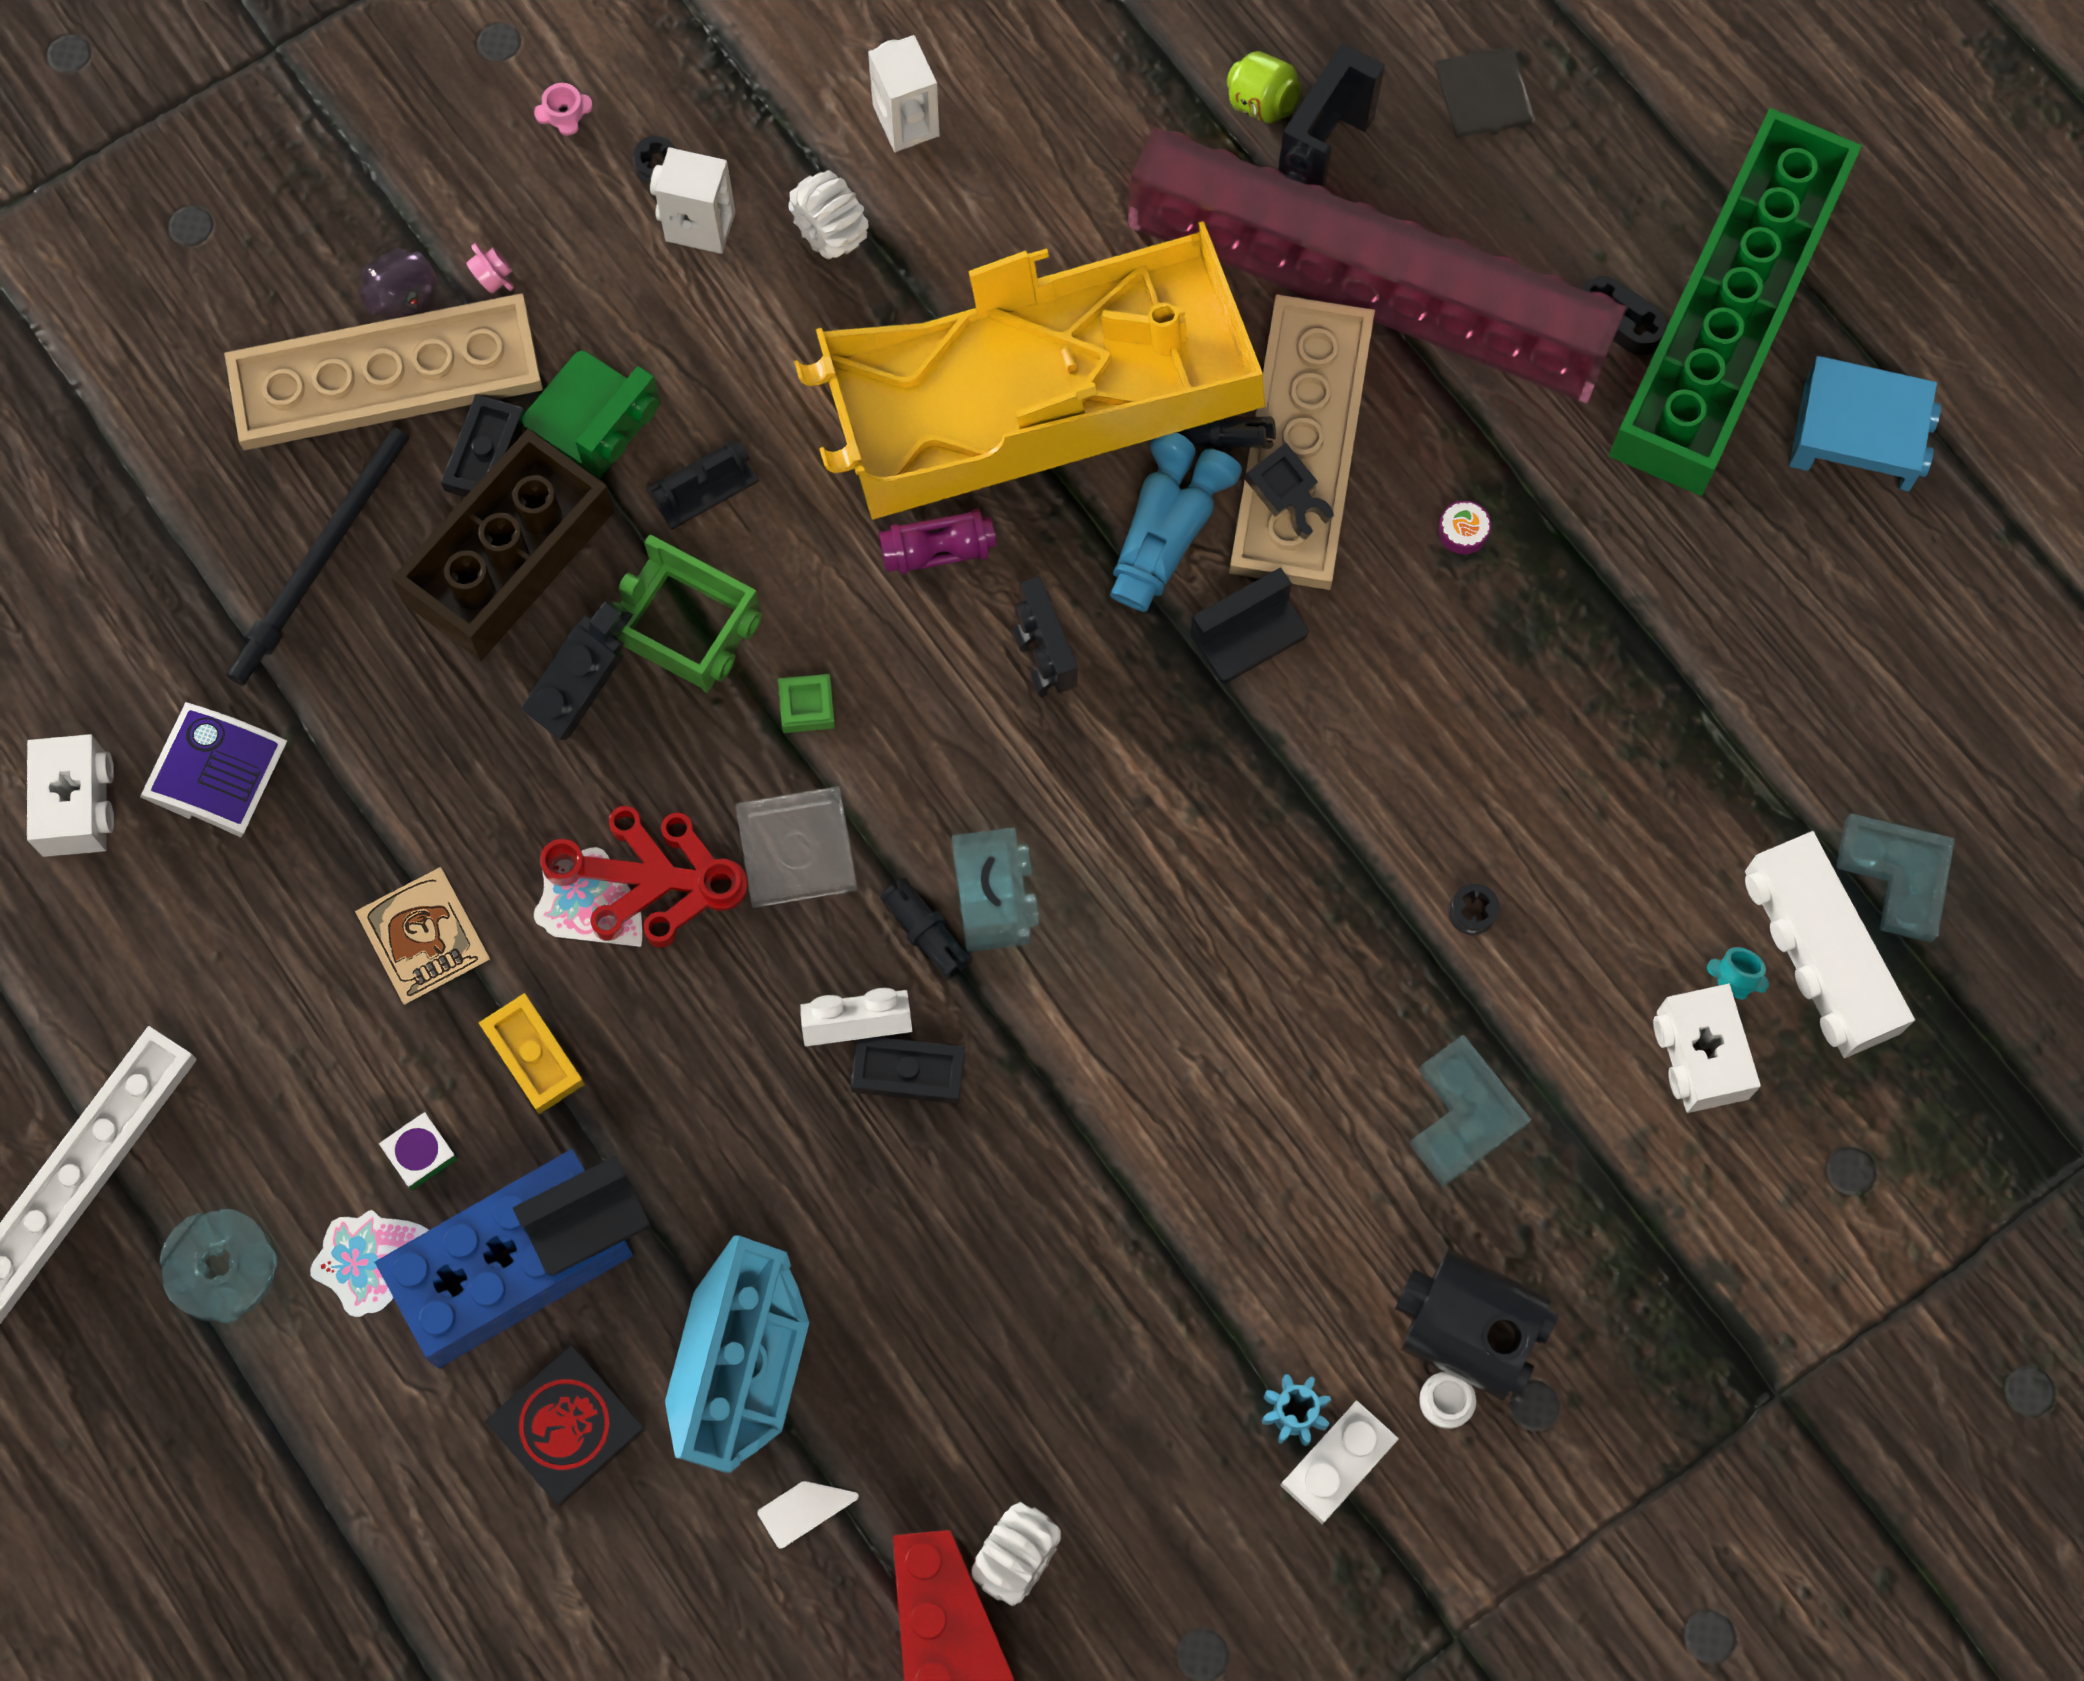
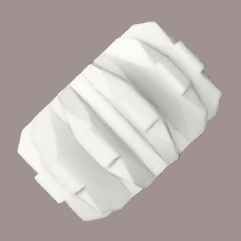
M828 170L824 173L820 172L813 177L810 175L799 182L798 187L790 192L789 210L795 217L793 223L799 227L802 237L809 241L812 250L819 251L821 256L831 259L833 257L837 258L844 253L848 254L859 247V243L867 238L869 225L868 220L862 213L864 207L858 203L856 192H851L847 187L846 181L838 178L833 172Z
M1022 1502L1011 1506L1009 1511L1003 1514L998 1524L994 1526L989 1537L984 1541V1545L976 1556V1562L972 1567V1579L982 1586V1590L998 1601L1001 1599L1011 1606L1020 1603L1029 1594L1035 1583L1038 1582L1041 1574L1056 1552V1547L1061 1540V1530L1050 1521L1049 1516L1035 1507L1032 1509Z

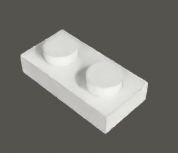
M878 988L867 992L864 996L842 999L836 995H826L814 999L811 1003L800 1004L805 1047L913 1032L907 990L895 991L891 988Z
M1356 1400L1280 1486L1323 1524L1399 1438Z

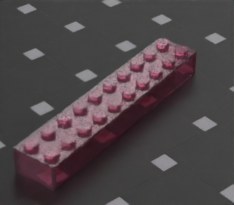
M1154 127L1131 174L1128 227L1167 242L1199 233V222L1204 221L1219 262L1322 302L1375 310L1373 321L1586 404L1590 400L1626 310V306L1615 303L1612 298L1605 294L1589 293L1573 287L1558 276L1551 274L1542 275L1521 267L1516 261L1508 257L1489 255L1472 248L1471 245L1457 238L1447 239L1426 231L1416 222L1409 220L1400 221L1384 215L1369 204L1362 202L1353 203L1332 195L1327 189L1319 185L1300 183L1285 177L1274 168H1261L1240 160L1236 155L1227 150H1214L1195 143L1189 137L1179 132H1167Z

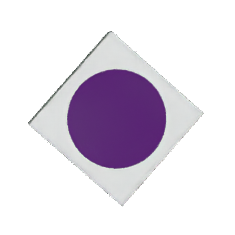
M425 1112L379 1143L411 1191L457 1160V1157Z

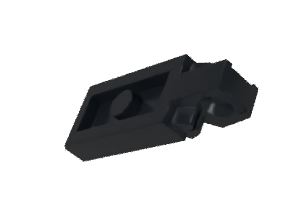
M605 601L593 618L585 615L579 624L575 625L521 707V710L559 740H567L624 655L621 653L624 643L618 637L633 614L618 602Z

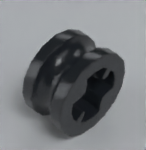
M651 136L640 141L635 147L633 153L635 168L638 176L644 182L651 183L654 169H651L649 162L652 161L653 154H662L663 160L660 162V165L663 166L668 147L675 149L670 140L661 136Z
M1468 884L1460 888L1451 900L1448 908L1449 919L1452 925L1461 933L1479 935L1486 932L1497 919L1499 901L1495 893L1487 886ZM1471 898L1472 904L1475 903L1476 899H1479L1485 904L1486 907L1481 913L1484 920L1476 922V916H1473L1471 920L1463 916L1462 911L1466 907L1464 899Z

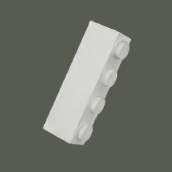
M1814 831L1757 854L1745 870L1747 875L1745 883L1748 893L1757 905H1763L1769 916L1772 938L1782 952H1788L1797 969L1795 970L1797 985L1807 999H1813L1822 1016L1820 1018V1026L1829 1044L1833 1047L1837 1046L1845 1059L1904 1032L1915 1021V1018Z

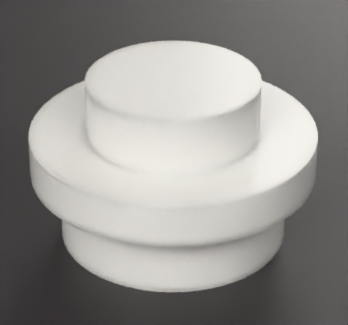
M1440 1372L1431 1376L1423 1385L1419 1396L1420 1408L1425 1418L1433 1425L1444 1429H1453L1465 1424L1473 1415L1476 1407V1394L1472 1385L1446 1372Z

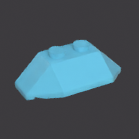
M733 1236L694 1291L665 1399L675 1458L724 1473H730L740 1465V1462L757 1452L782 1432L809 1326V1320L798 1286L789 1269L791 1264L787 1252L742 1236Z

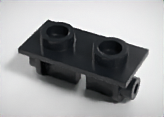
M733 440L670 476L657 481V483L646 488V491L670 529L673 530L758 483L759 478L748 463L750 458L741 442L735 443Z

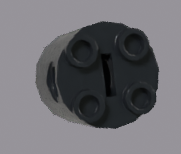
M1449 1248L1433 1278L1413 1269L1395 1306V1310L1413 1318L1400 1350L1501 1400H1504L1509 1392L1519 1396L1522 1395L1535 1365L1526 1360L1535 1342L1539 1344L1547 1342L1559 1313L1549 1309L1551 1298ZM1503 1320L1511 1325L1514 1330L1515 1339L1509 1350L1497 1353L1489 1345L1487 1335L1494 1323Z

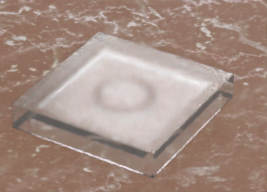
M840 786L736 803L753 908L857 890Z

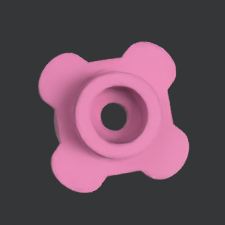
M556 83L545 90L542 96V105H538L535 108L534 114L540 124L549 123L559 128L561 134L572 135L578 131V122L582 116L591 112L593 105L591 98L586 94L580 95L574 86L567 83ZM561 108H568L566 112L559 111Z
M474 243L471 247L476 255L466 262L473 275L491 294L503 285L509 291H512L515 287L506 277L512 272L507 261L495 248L485 252L477 243Z

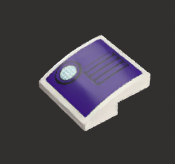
M185 703L140 797L188 819L194 816L242 837L287 740L227 715Z

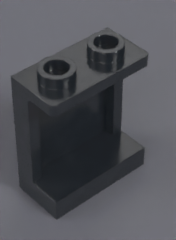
M1344 43L1340 44L1283 132L1276 184L1282 187L1288 195L1298 200L1305 199L1315 205L1319 204L1324 196L1332 148L1325 142L1339 120L1366 133L1375 119L1385 64Z

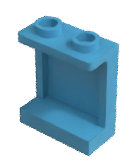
M1817 356L1804 381L1789 467L1809 471L1815 458L1899 476V490L1909 492L1919 476H1927L1932 463L1934 449L1926 445L1928 433L1935 431L1941 412V403L1934 402L1937 382Z

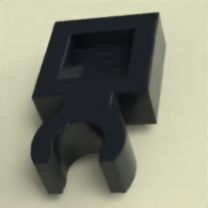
M1287 443L1276 449L1244 476L1245 481L1275 518L1288 509L1292 514V527L1295 533L1302 539L1306 540L1313 533L1312 528L1305 521L1306 513H1316L1325 524L1334 516L1332 508L1326 501L1320 498H1312L1308 493L1317 485L1318 481Z

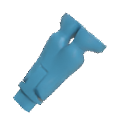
M1177 432L1152 439L1149 444L1150 451L1158 466V471L1150 473L1142 485L1134 518L1122 547L1118 565H1116L1113 572L1117 580L1110 592V596L1114 600L1142 612L1148 610L1154 595L1160 596L1163 594L1164 585L1170 580L1190 544L1209 520L1214 511L1213 494L1234 486L1242 473L1241 465L1233 457L1221 451L1206 449L1199 456L1188 488L1180 489L1181 481L1193 463L1196 449L1193 443Z

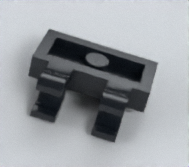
M1040 576L1021 582L1020 603L1014 604L1019 624L1013 628L1012 632L1021 652L1028 651L1029 644L1036 640L1038 648L1033 650L1037 669L1033 671L1031 678L1040 697L1046 696L1047 690L1053 685L1057 693L1077 687L1078 666Z

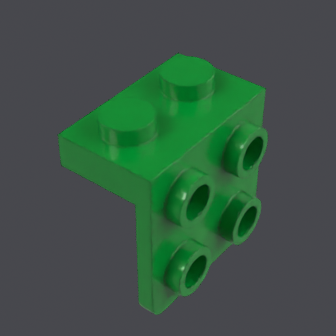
M579 351L570 358L523 415L522 423L525 430H531L570 460L600 479L611 464L621 457L628 443L642 426L652 419L661 403L654 376L641 367L637 366L630 376L626 378L589 353Z

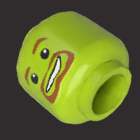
M1261 51L1252 52L1241 61L1236 62L1231 67L1227 77L1229 100L1233 108L1267 124L1277 122L1282 117L1285 118L1292 114L1301 97L1302 86L1298 81L1295 67Z

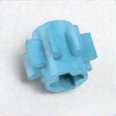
M1288 1374L1284 1375L1282 1379L1284 1391L1281 1395L1267 1390L1263 1397L1268 1403L1274 1405L1273 1412H1269L1263 1417L1262 1424H1276L1281 1430L1278 1436V1443L1280 1444L1286 1441L1289 1435H1299L1300 1442L1307 1446L1311 1441L1309 1432L1311 1426L1319 1430H1326L1330 1424L1326 1418L1318 1414L1321 1408L1330 1403L1331 1398L1330 1396L1317 1397L1315 1392L1311 1390L1315 1380L1312 1376L1306 1380L1303 1386L1294 1385L1292 1378ZM1290 1398H1294L1298 1406L1308 1405L1309 1410L1303 1418V1423H1298L1295 1415H1284L1283 1411L1290 1402Z

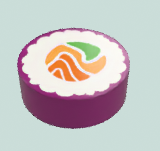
M1458 501L1449 505L1443 511L1438 525V535L1442 544L1448 550L1463 555L1472 554L1480 550L1485 545L1491 530V520L1486 510L1479 504L1471 501Z

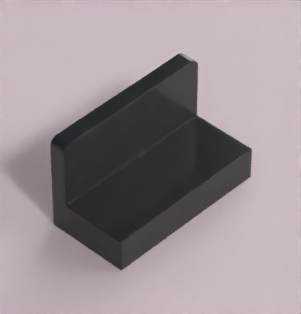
M1281 567L1193 616L1190 637L1221 683H1228L1307 638L1309 630L1289 601L1292 583Z
M616 1156L512 1207L522 1229L529 1236L545 1272L549 1276H555L648 1229L650 1225Z

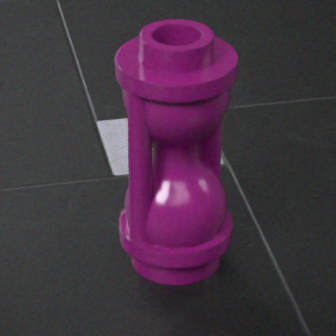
M979 508L971 509V512L900 526L898 523L890 525V530L879 532L886 573L899 571V575L908 574V571L970 559H988L987 548L996 547L991 517L982 518ZM944 528L943 530L938 531V532H931V531H929V530ZM939 552H949L947 554L934 556Z

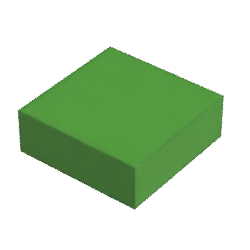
M830 674L778 679L783 733L835 729Z

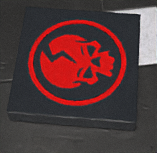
M572 1345L485 1420L559 1507L646 1431Z

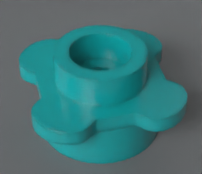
M1740 947L1731 948L1726 952L1722 960L1711 959L1707 965L1708 972L1718 978L1719 986L1730 984L1734 998L1744 1000L1749 993L1754 991L1764 993L1769 987V981L1764 976L1766 973L1764 962L1758 955L1748 949Z

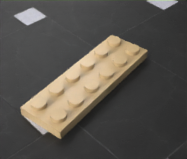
M523 293L225 352L238 439L243 450L472 404L475 394L497 400L543 390Z
M1276 294L1263 369L1266 407L1257 409L1255 416H1272L1276 425V439L1266 438L1274 443L1271 449L1250 448L1246 473L1284 443H1287L1318 481L1317 485L1308 493L1312 498H1320L1326 501L1332 508L1334 516L1325 524L1316 513H1306L1305 521L1312 528L1313 533L1306 540L1302 539L1295 533L1292 527V514L1288 509L1275 518L1249 484L1244 481L1229 574L1260 579L1281 567L1292 584L1327 590L1331 589L1375 310Z

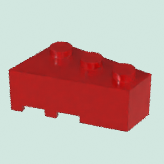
M942 1530L893 1535L904 1681H1015L951 1531Z

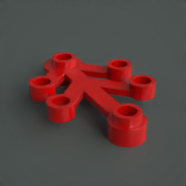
M620 806L614 809L609 816V826L612 835L619 841L627 842L643 863L583 856L579 846L568 839L551 841L544 847L540 855L543 873L555 885H571L579 878L638 885L611 905H602L593 911L590 919L593 932L599 939L604 941L617 939L622 934L624 923L670 890L691 892L666 912H654L644 921L643 930L647 941L654 947H667L674 942L678 928L707 908L716 911H726L736 907L743 901L748 889L747 877L742 867L729 859H714L694 833L691 819L679 812L671 813L663 819L661 823L662 836L665 843L670 847L681 848L695 870L673 867L642 827L639 813L630 806ZM623 817H630L635 823L629 830H620L616 827L618 820ZM674 824H683L687 827L686 833L680 837L671 836L668 834V830ZM567 859L574 863L572 869L567 873H558L554 870L555 865L561 860ZM724 879L731 883L730 889L725 893H716L711 889L717 880ZM605 916H613L617 919V923L612 929L603 930L598 927L599 920ZM663 922L668 924L670 929L666 935L657 937L650 933L651 928L656 923Z

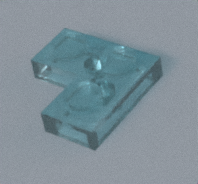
M1850 813L1844 823L1836 868L1888 881L1880 930L1931 943L1938 937L1955 838Z
M1464 1034L1420 1066L1419 1072L1450 1112L1413 1138L1409 1145L1444 1188L1528 1126L1531 1118Z

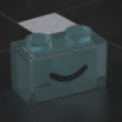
M1015 827L953 835V858L966 952L1030 944V927L1039 926L1035 894L1025 895L1022 876L1032 875L1028 844L1018 845Z

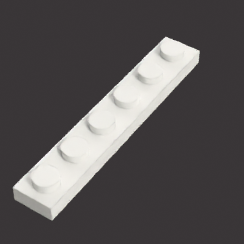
M150 1026L146 1028L0 1222V1324L197 1059L190 1052Z

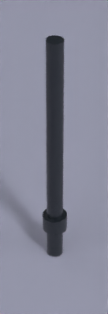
M396 427L391 428L264 619L254 622L244 637L247 644L226 674L229 679L244 686L264 655H271L283 638L280 631L408 442L409 437L402 430Z

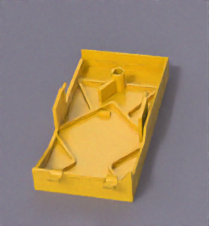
M1204 221L1199 222V233L1038 279L1035 261L1048 258L1049 253L1047 249L1027 254V251H1023L970 270L968 272L976 308L925 323L824 332L822 328L816 329L823 356L817 363L812 365H802L798 360L794 361L801 383L807 386H816L829 382L847 445L843 449L831 452L823 447L819 448L825 468L832 473H842L855 469L856 475H859L871 519L874 520L1266 407L1263 373Z

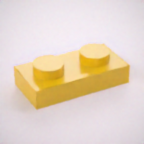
M525 993L479 1022L538 1114H541L585 1085Z

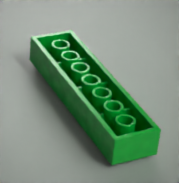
M1769 108L1620 426L1608 457L1699 496L1703 495L1860 152L1861 144Z

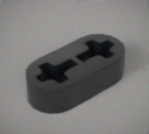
M1598 276L1591 278L1585 283L1577 302V311L1583 321L1626 351L1635 355H1646L1654 352L1667 328L1666 318L1657 307L1610 277ZM1602 296L1610 299L1609 305L1604 304L1600 308L1593 305L1594 299L1599 300ZM1643 323L1651 327L1649 332L1646 331L1641 336L1634 332V328L1640 327Z

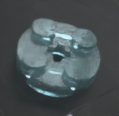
M218 1209L219 1211H211L203 1215L197 1213L187 1217L178 1224L164 1243L160 1259V1265L163 1266L162 1277L164 1283L162 1284L168 1298L188 1315L203 1321L230 1323L237 1320L241 1315L248 1313L265 1297L274 1278L278 1257L272 1248L269 1236L247 1215L232 1209ZM225 1251L228 1252L231 1256L227 1262L230 1266L228 1273L224 1276L217 1275L214 1279H208L206 1276L209 1274L210 1268L205 1264L206 1259L211 1254L215 1257H221Z

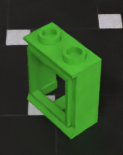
M649 534L644 542L649 560L638 577L628 572L619 585V592L622 598L620 604L629 610L633 616L618 639L624 643L623 647L702 688L703 692L708 693L716 680L721 682L727 677L735 661V654L733 653L743 638L746 640L750 639L760 624L762 613L760 612L757 591ZM668 576L734 610L700 665L634 630Z

